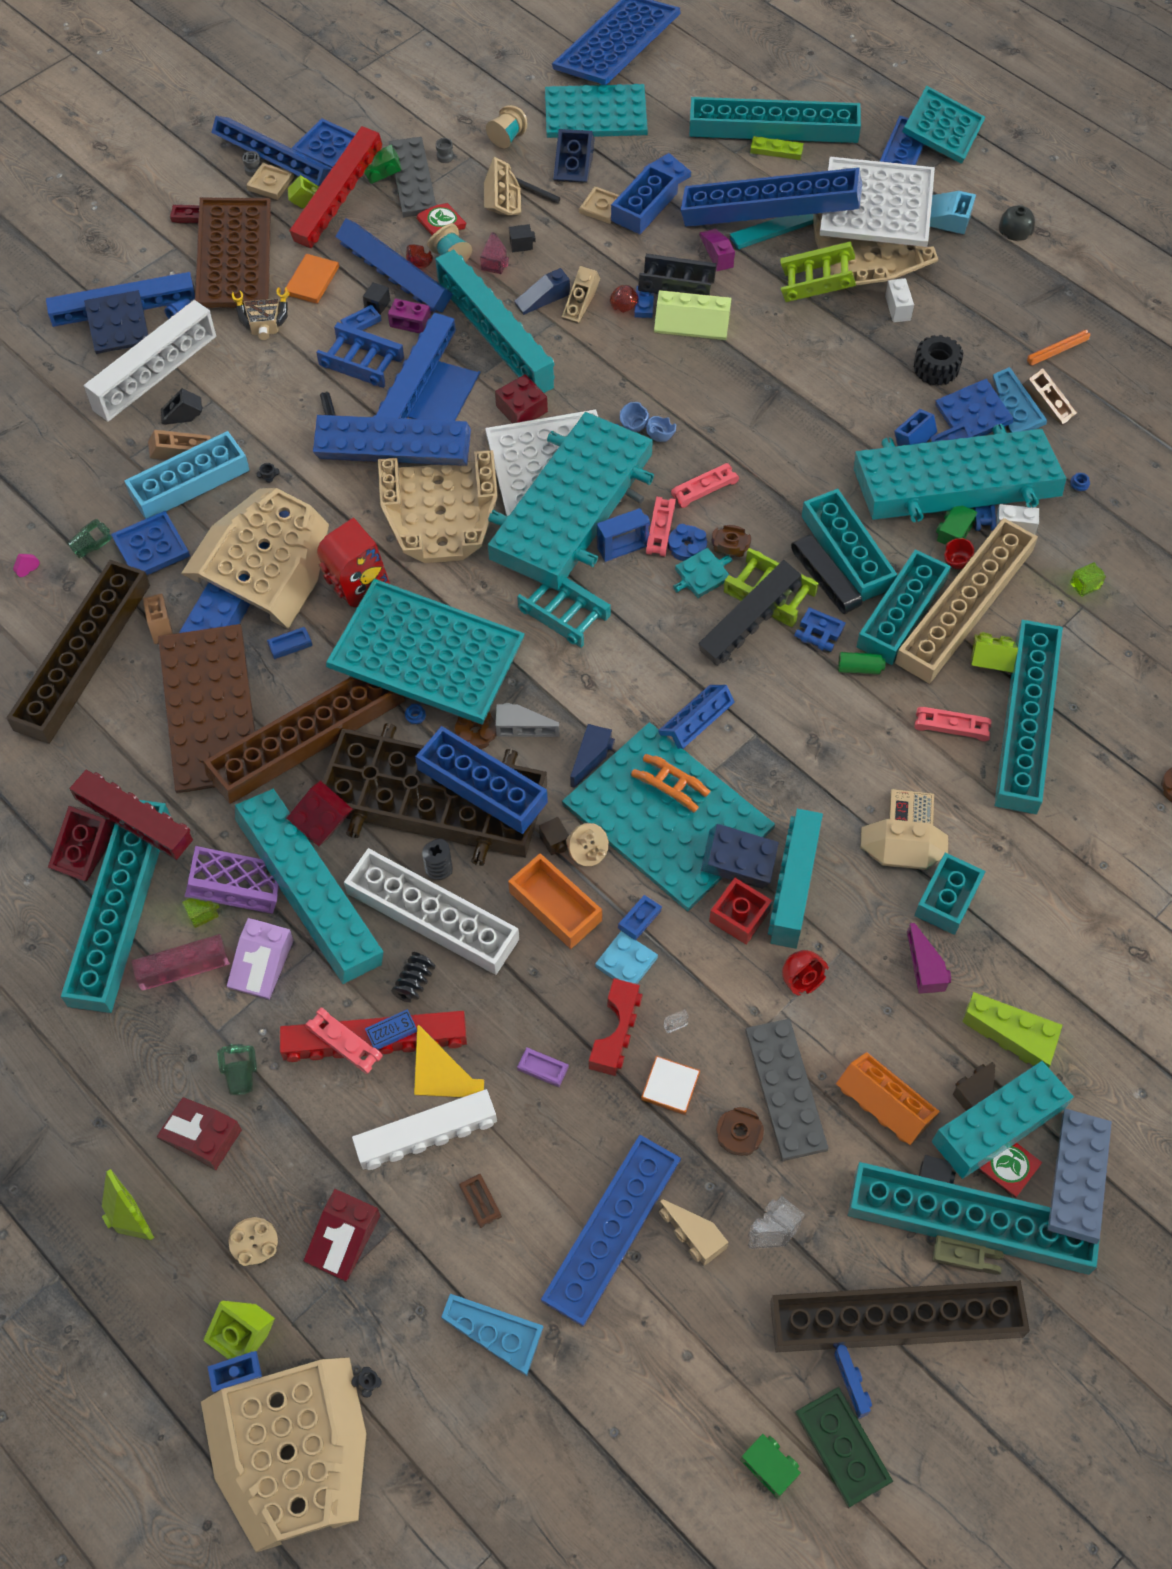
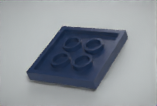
M139 290L84 300L96 354L134 347L149 335Z

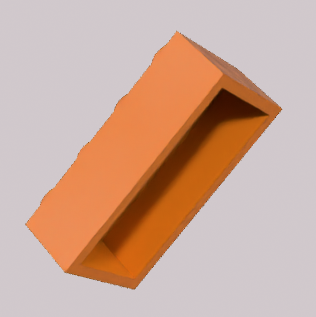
M541 853L508 881L509 893L570 949L602 922V909Z

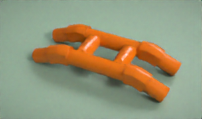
M645 754L643 757L644 762L661 769L656 777L648 772L636 769L631 773L632 777L661 790L676 799L684 807L686 806L693 813L699 806L690 797L681 792L685 785L688 784V786L698 791L704 797L710 793V790L700 780L688 775L658 756ZM669 773L679 779L673 788L663 782Z

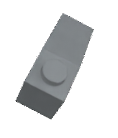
M504 703L497 704L496 707L497 737H559V722L518 704Z

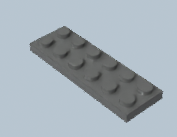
M422 137L388 141L389 145L392 144L396 151L402 169L395 173L403 218L417 216L424 210L436 206Z
M785 1019L746 1028L745 1033L782 1161L827 1152L829 1149L791 1020Z

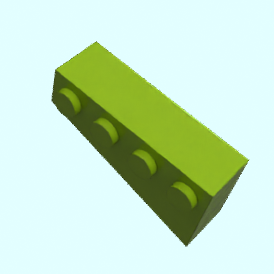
M973 992L962 1021L984 1037L991 1038L999 1043V1046L1007 1051L1008 1049L1019 1056V1059L1026 1064L1030 1063L1035 1066L1043 1061L1048 1068L1051 1065L1063 1026L1062 1024Z

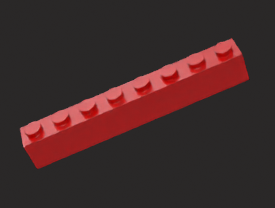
M363 126L360 127L289 230L294 242L308 248H312L318 242L320 235L327 229L329 222L337 214L342 203L346 201L350 191L355 188L365 169L372 163L376 153L381 150L383 144L379 132Z
M464 1011L410 1015L416 1028L420 1025L440 1047L459 1048L462 1045H467ZM389 1017L339 1022L373 1047L365 1028ZM324 1022L319 1027L324 1029L328 1024ZM305 1024L280 1026V1053L283 1060L298 1062L301 1059L307 1058L311 1060H321L324 1057L331 1056L334 1058H344L313 1034ZM417 1032L380 1048L378 1051L381 1054H391L393 1051L400 1050L403 1052H414L417 1046Z

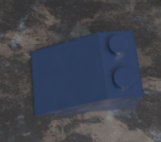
M558 130L554 181L588 182L595 142L593 131Z

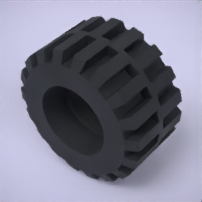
M932 335L931 338H924V341H921L917 347L913 365L914 372L917 373L919 378H923L922 381L930 382L932 385L934 383L937 385H942V383L948 384L949 381H954L955 377L959 375L963 360L961 345L957 344L956 340H951V337H943V335Z

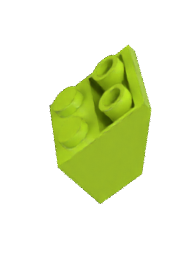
M980 632V635L974 634L971 665L1013 673L1018 652L1016 642L1012 641L1013 638L1008 636L994 638L992 634Z

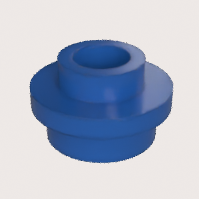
M1077 473L1071 478L1070 485L1077 491H1085L1089 488L1090 480L1085 473Z
M412 704L406 709L405 718L409 723L419 724L425 720L426 712L420 705Z

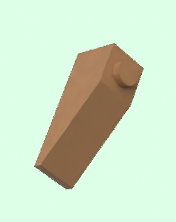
M1043 368L1022 383L1033 401L1061 425L1077 413Z
M154 430L148 441L150 458L168 460L210 440V436Z
M162 593L143 598L147 623L154 644L159 643L158 636L173 634Z

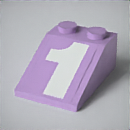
M248 918L239 938L227 988L270 1000L294 941L290 929Z

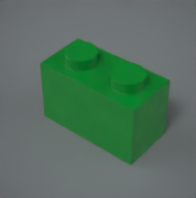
M392 144L378 151L372 163L365 169L364 174L370 184L402 170L399 157Z
M956 506L952 510H948L944 517V523L940 522L936 530L938 534L937 541L946 545L954 539H965L975 523L977 511L965 506Z
M762 1434L741 1456L740 1461L778 1499L798 1478L801 1472L798 1470V1463L791 1456L785 1457L778 1450L780 1445L771 1436L766 1437Z

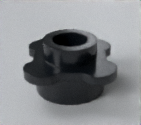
M264 463L256 474L258 478H263L267 483H270L276 475H279L280 471L273 464Z
M363 1367L361 1373L353 1377L351 1381L352 1386L357 1387L364 1398L370 1397L372 1391L375 1388H379L382 1383L376 1372L371 1370L370 1367Z

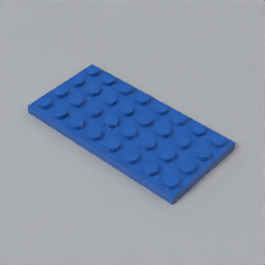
M619 0L552 63L553 69L601 85H607L681 14L680 8L654 0Z

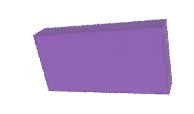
M527 1047L517 1066L518 1071L557 1087H560L569 1068L568 1064Z

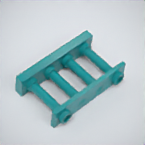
M566 577L559 590H556L559 593L544 609L535 603L552 587L542 584L528 599L521 594L517 596L518 608L523 614H529L565 637L569 643L576 644L581 648L584 646L583 632L594 620L601 618L606 621L611 616L610 604ZM565 598L574 601L575 603L560 619L551 614ZM580 608L590 611L591 613L576 629L567 624Z

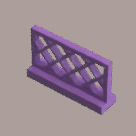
M195 846L185 897L273 914L279 885L273 879V876L268 877L263 870L266 869V865L262 859ZM198 854L208 856L211 861L202 864L198 859ZM223 859L229 860L233 865L225 869L220 861ZM215 864L220 872L211 875L206 868ZM250 864L254 870L246 873L241 866ZM237 869L242 876L234 880L229 872ZM202 871L207 879L202 880L193 877L196 873ZM257 873L264 879L258 884L251 879V876ZM224 875L229 883H218L216 879ZM246 880L251 887L248 889L242 888L238 883ZM268 884L273 892H262L260 887Z

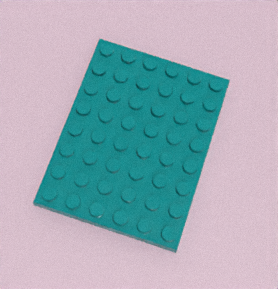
M374 579L329 656L326 667L483 724L519 650L525 633Z
M649 722L562 800V805L583 823H593L600 826L606 832L608 844L688 912L723 878L701 871L709 831L716 824H721L765 838L775 828V823L684 749H678L675 742L669 737L660 736L659 729ZM645 754L663 758L674 767L700 780L710 790V793L704 797L698 791L688 786V784L682 789L681 792L690 797L699 806L694 813L661 790L631 776L634 769L648 772L654 775V777L661 770L652 766V764L644 762L643 757ZM670 773L663 780L664 783L672 788L679 781L678 778Z

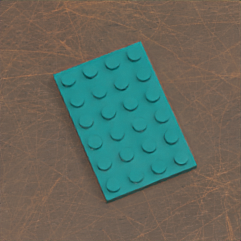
M644 84L545 87L547 138H558L559 129L593 131L594 137L648 135Z

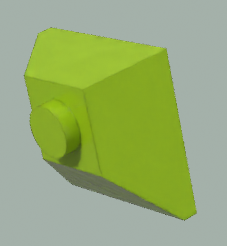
M221 1301L203 1341L227 1359H232L257 1351L267 1338L275 1318L256 1304Z

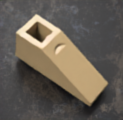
M582 266L579 267L562 318L577 323L580 322L598 287L600 276L597 271Z
M664 1199L660 1201L661 1210L659 1213L666 1223L671 1222L675 1228V1235L682 1243L685 1241L691 1248L689 1252L696 1262L701 1261L705 1266L727 1249L729 1242L713 1222Z

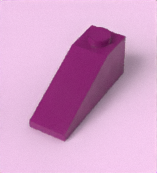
M717 229L699 232V236L712 263H717L716 271L734 268L735 251L730 240Z
M910 923L907 936L918 994L945 992L948 984L951 983L950 970H946L945 961L915 923Z

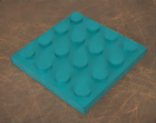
M926 85L902 132L962 164L986 117Z

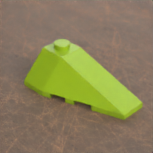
M111 1169L106 1172L102 1208L105 1212L102 1218L108 1228L113 1227L117 1233L147 1240L155 1238L133 1196Z

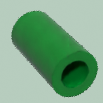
M839 653L838 672L880 675L881 671L885 670V658H882V654Z

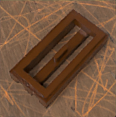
M481 1174L459 1184L480 1228L502 1217ZM476 1181L479 1182L494 1211L491 1215L474 1184ZM469 1185L485 1215L483 1219L466 1188Z

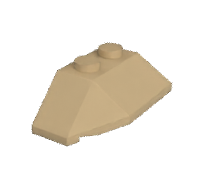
M494 157L484 181V208L500 215H519L521 213V188L518 181L511 172L510 165Z
M885 819L861 828L860 848L883 866L927 870L938 863L945 852L948 853V835L930 823Z

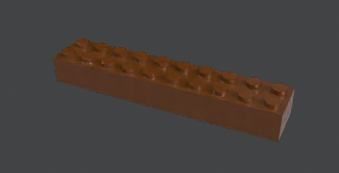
M349 677L204 761L206 776L226 801L232 804L337 742L342 728L356 731L405 702V696L357 678Z

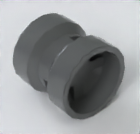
M440 138L436 141L437 160L441 163H449L454 158L453 143L450 139Z
M249 151L243 154L242 159L245 165V173L253 177L261 164L259 154L255 151Z

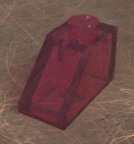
M492 232L480 256L481 270L502 274L504 268L508 266L509 257H507L506 248L496 233Z

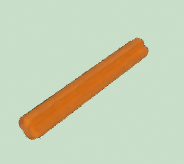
M1083 330L1028 355L1027 362L1033 366L1089 340L1090 333L1087 330Z

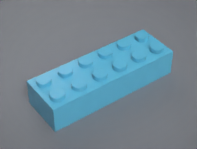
M226 431L124 480L130 497L144 518L147 519L191 500L250 471L246 455L229 431Z

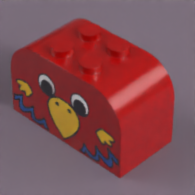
M354 517L330 532L320 542L317 555L321 562L318 565L324 573L323 577L329 585L332 584L335 587L334 591L340 599L343 597L351 607L359 606L374 579L390 584L377 544Z

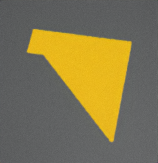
M420 1025L417 1026L414 1095L466 1097L484 1090V1079H472Z

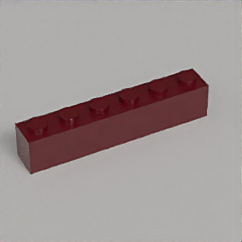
M86 769L69 788L75 800L175 860L181 856L193 841L190 829L181 822L178 824L168 814L157 812L150 803H142L133 793H125L120 786L114 782L109 783L105 781L104 777L97 772L93 774Z

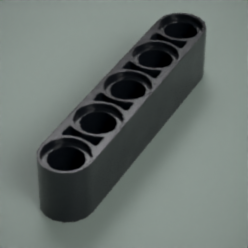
M806 535L791 543V549L796 558L813 579L818 582V585L842 614H847L863 605L859 592L812 535Z

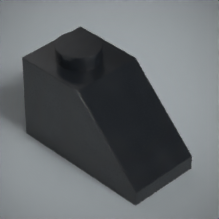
M181 388L161 408V423L167 425L191 422L202 412L201 397Z

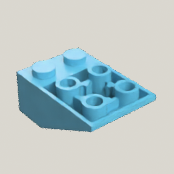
M954 191L932 195L930 227L965 234L976 194Z

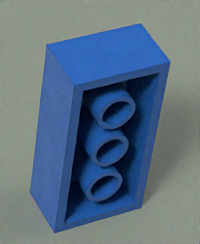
M648 164L611 204V221L641 234L677 195L679 177Z

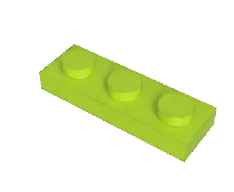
M753 136L750 153L801 160L804 143Z

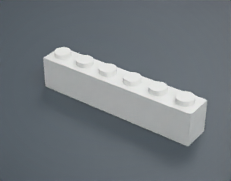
M486 1089L355 1135L352 1139L362 1169L373 1170L380 1167L381 1163L399 1161L406 1154L412 1152L413 1154L421 1153L426 1150V1147L434 1144L440 1146L446 1144L451 1138L457 1136L459 1138L466 1137L471 1134V1131L476 1129H488L497 1122V1117Z

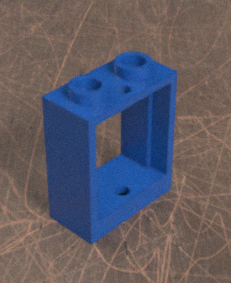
M641 508L597 523V549L604 562L647 547L650 535L648 531L650 520L647 515H644ZM635 529V531L612 539V537Z

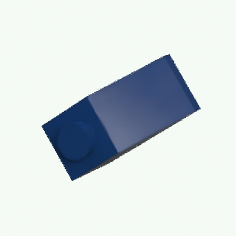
M257 1351L208 1366L211 1388L214 1393L221 1389L262 1377Z

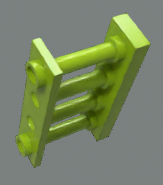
M851 241L781 258L782 269L785 276H788V286L781 287L785 302L856 286L852 270L848 271V261L855 260ZM841 263V273L831 275L830 265ZM823 267V277L813 280V269ZM806 271V281L795 284V274Z
M749 548L746 555V563L748 564L737 578L730 575L727 576L723 592L742 601L779 563L766 557L761 552ZM756 567L765 573L757 584L751 587L744 583V581ZM802 574V585L789 605L778 606L771 616L792 628L797 622L798 610L796 608L806 594L815 597L818 588V582Z

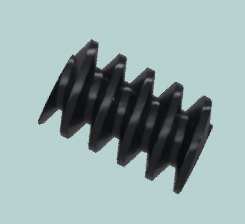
M441 838L427 843L422 851L426 874L433 880L445 879L453 871L449 844Z
M412 952V956L408 958V963L403 967L404 971L399 975L400 979L396 980V986L391 989L392 994L408 1003H411V999L418 1000L420 996L415 992H423L424 990L419 984L426 985L428 983L424 976L431 977L432 973L428 968L435 969L436 965L423 954Z

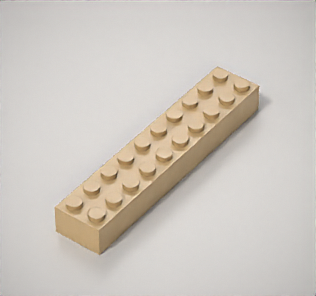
M1003 518L900 647L895 664L930 684L1033 552L1038 536Z

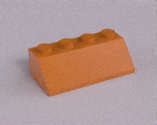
M867 1052L851 1062L836 1083L846 1096L856 1100L863 1110L873 1114L881 1125L890 1128L896 1133L899 1140L909 1145L920 1137L940 1113L938 1109Z

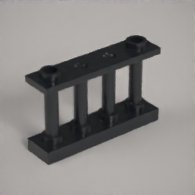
M646 253L644 273L639 274L638 291L659 294L660 290L710 296L711 283L715 281L717 263Z

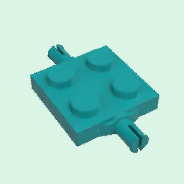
M706 548L677 564L675 570L680 575L682 581L673 585L674 591L678 593L682 589L687 588L697 598L709 593L724 584L725 579L729 575L724 566L732 562V558L728 554L718 559L709 548Z

